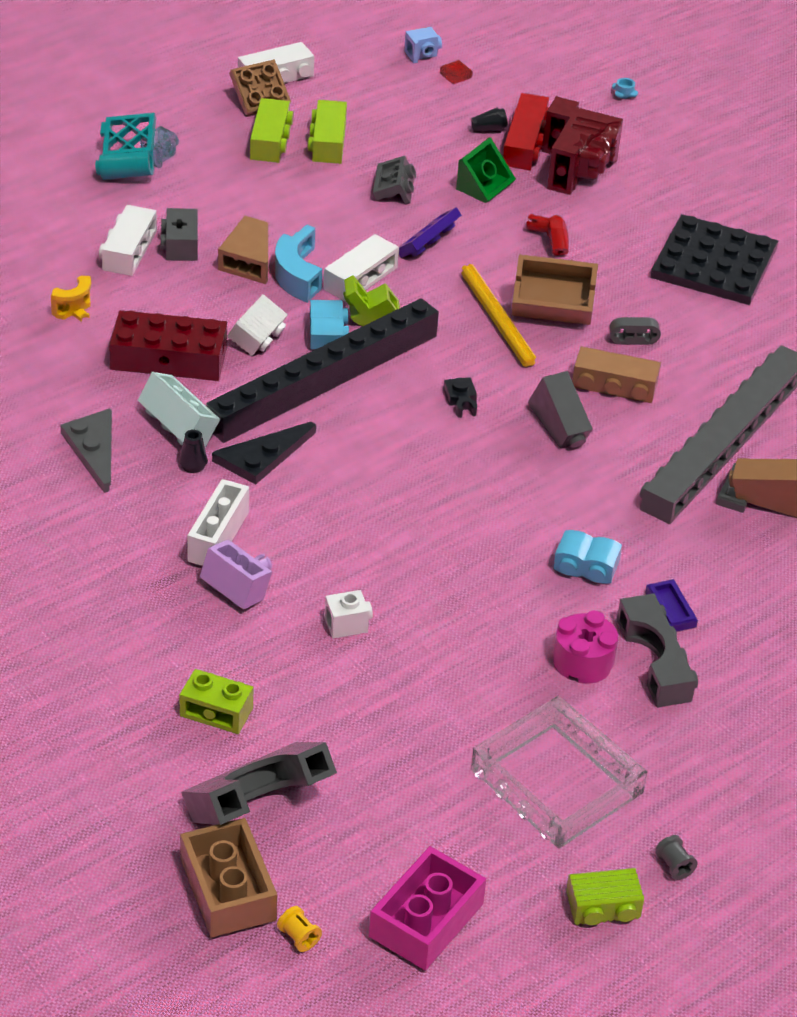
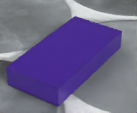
M674 579L646 585V595L655 593L659 604L665 607L669 625L673 626L676 632L697 628L698 619Z

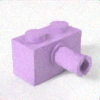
M225 540L208 548L200 578L244 610L263 601L272 574V564L269 557L265 558V554H260L253 558L230 540Z

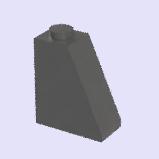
M568 371L542 377L528 401L530 408L560 448L566 446L575 448L583 445L593 428Z

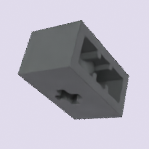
M167 208L166 219H161V250H166V260L198 261V209Z

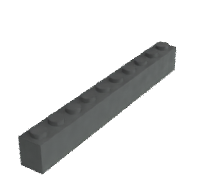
M781 345L774 353L768 354L765 362L760 367L757 366L754 369L751 377L748 380L742 381L738 391L735 394H730L725 404L714 411L711 419L707 423L703 422L695 436L689 437L684 447L679 452H674L669 463L665 467L661 466L651 482L647 481L640 491V497L642 498L641 511L668 524H671L797 388L796 351Z

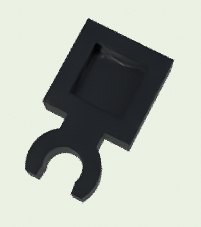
M471 377L444 380L443 389L449 406L456 405L457 417L462 418L463 410H469L472 416H476L477 393Z

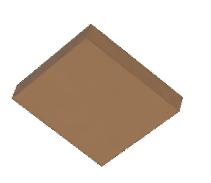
M275 59L230 70L229 74L245 116L257 114L261 98L290 101L291 104Z

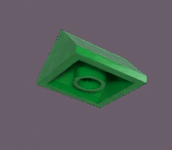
M491 137L487 138L458 161L456 190L484 203L491 200L516 180Z

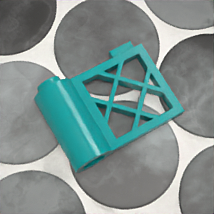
M155 112L106 117V122H101L100 135L104 137L103 153L100 155L99 160L95 162L97 175H101L103 180L151 176L154 174ZM142 122H149V125L142 131L136 128ZM123 124L125 126L117 134L112 131L113 125ZM130 131L134 132L136 135L128 142L123 139ZM142 139L147 142V147H134ZM117 142L123 145L118 150L110 151V148Z

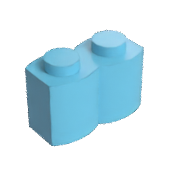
M310 300V349L320 348L349 333V326H344V324H348V308H343V300Z
M566 530L555 553L554 569L565 575L583 576L596 583H611L620 562L622 544L613 539L605 537L593 538L581 531Z

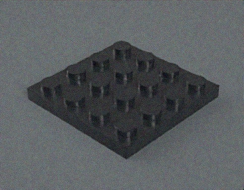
M681 214L652 268L650 278L750 305L776 252L779 240Z

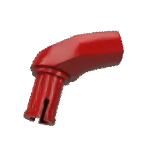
M534 214L528 216V219L532 220V222L527 221V230L547 233L554 256L565 255L569 252L568 229L562 217L553 215L547 218Z

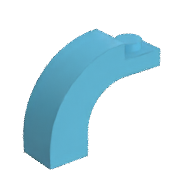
M305 225L293 237L283 234L277 241L275 248V277L277 282L287 293L307 303L322 289V268L303 260L315 249V227Z

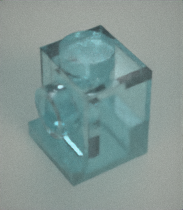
M162 126L155 129L153 159L154 166L157 168H161L162 162L176 154V146L179 144L177 135ZM143 139L140 140L141 148L147 147V142Z

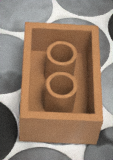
M246 818L180 834V860L210 938L277 921L278 895Z

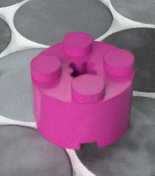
M596 610L561 618L556 631L553 652V664L556 670L567 679L569 675L578 678L579 683L589 684L604 680L610 674V670L615 662L618 644L616 628L605 619L603 613Z

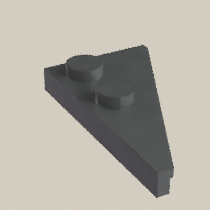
M109 408L60 425L61 434L104 493L110 491L109 486L111 485L112 410Z

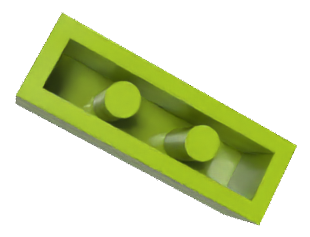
M261 98L250 138V160L280 162L281 154L286 153L287 139L290 138V129L293 125L294 111H290V101Z
M318 100L317 109H312L308 152H313L312 162L342 164L347 102Z

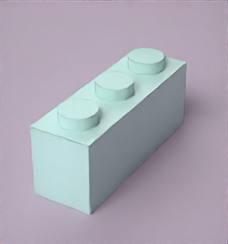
M152 372L137 400L146 408L147 414L157 418L162 423L161 427L173 433L178 438L177 441L181 445H183L185 433L188 430L195 429L202 433L206 448L220 421L218 416L172 375Z

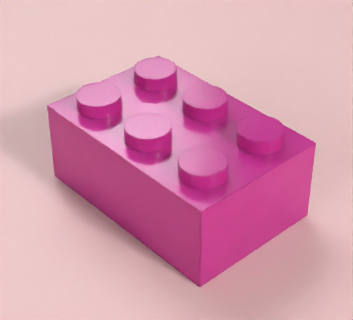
M429 846L370 911L369 937L426 971L484 904L487 878Z

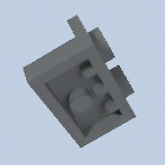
M406 156L378 163L373 188L376 200L392 198L396 194H400L405 204L411 202L416 170L413 164H409Z

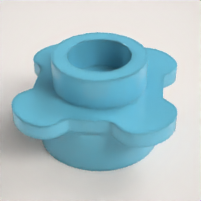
M620 78L612 85V89L616 91V97L628 99L638 95V91L635 90V82L630 78Z

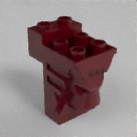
M556 96L547 110L542 152L551 154L547 189L571 195L573 190L576 189L580 177L594 180L599 174L604 173L605 167L609 162H617L623 119L579 108V102Z

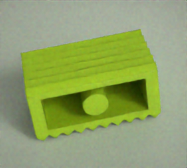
M636 868L568 875L566 893L576 925L580 923L597 925L607 920L610 922L613 920L629 922L641 917L644 895L641 884H639Z

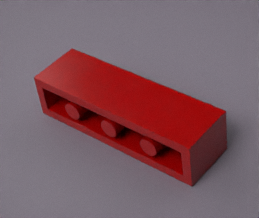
M521 93L504 144L503 158L509 167L531 171L534 161L538 162L540 148L543 147L546 114L549 108L550 97Z

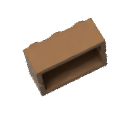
M519 254L511 316L591 325L598 264Z

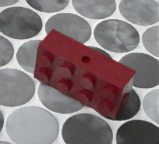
M119 310L109 343L110 370L145 374L157 372L174 377L219 381L227 350V321Z

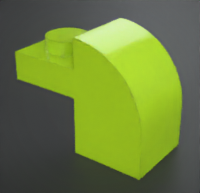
M354 275L344 280L345 292H343V295L350 306L351 319L358 325L365 326L400 308L398 298L386 283L367 292Z

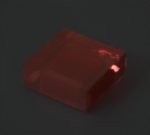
M460 60L440 66V74L453 85L471 79L473 71Z

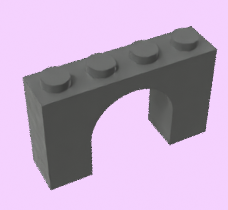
M295 742L186 789L181 793L192 823L222 825L249 813L247 801L257 796L288 786H309L336 774L337 771L326 742Z

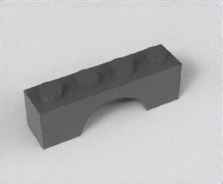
M655 593L620 599L617 622L626 641L642 644L650 648L659 658L650 664L647 687L656 707L692 702L694 690L698 687V677L695 670H691L687 662L685 649L680 648L675 628L668 623L665 607L659 604Z

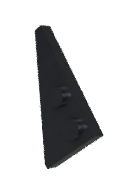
M310 421L216 450L212 453V462L256 485L316 433V424Z

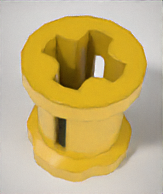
M297 905L287 909L278 919L277 928L283 933H287L295 941V947L299 952H305L313 948L322 936L321 928L318 925H312L304 916L303 909Z

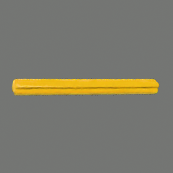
M473 264L464 265L461 275L521 364L526 368L530 365L533 366L536 363L535 354Z

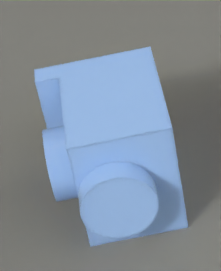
M432 27L410 30L405 33L404 52L413 63H418L420 59L436 57L438 49L442 48L441 37L437 35Z

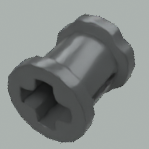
M678 835L664 838L656 846L655 851L657 857L664 860L670 868L669 874L674 880L688 877L695 871L698 865L695 857L688 855L683 848V840Z

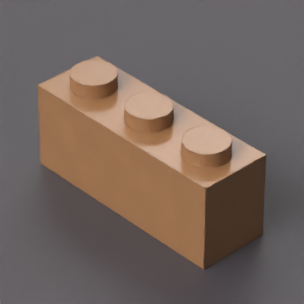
M581 346L574 366L572 382L575 388L652 403L658 384L661 362Z

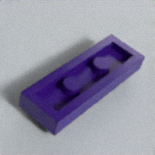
M455 207L440 214L399 246V256L401 258L409 254L412 257L417 256L426 249L424 247L426 243L430 245L441 238L440 232L445 233L456 226L454 221L462 216L458 208Z

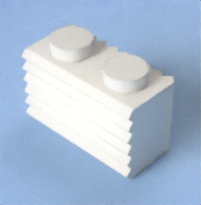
M262 294L235 323L227 335L228 339L236 342L250 356H253L258 350L264 352L273 341L271 336L274 335L277 338L286 327L283 321L288 314Z

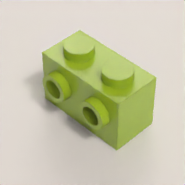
M194 669L179 694L180 716L239 735L253 710L254 687L217 676L213 673Z

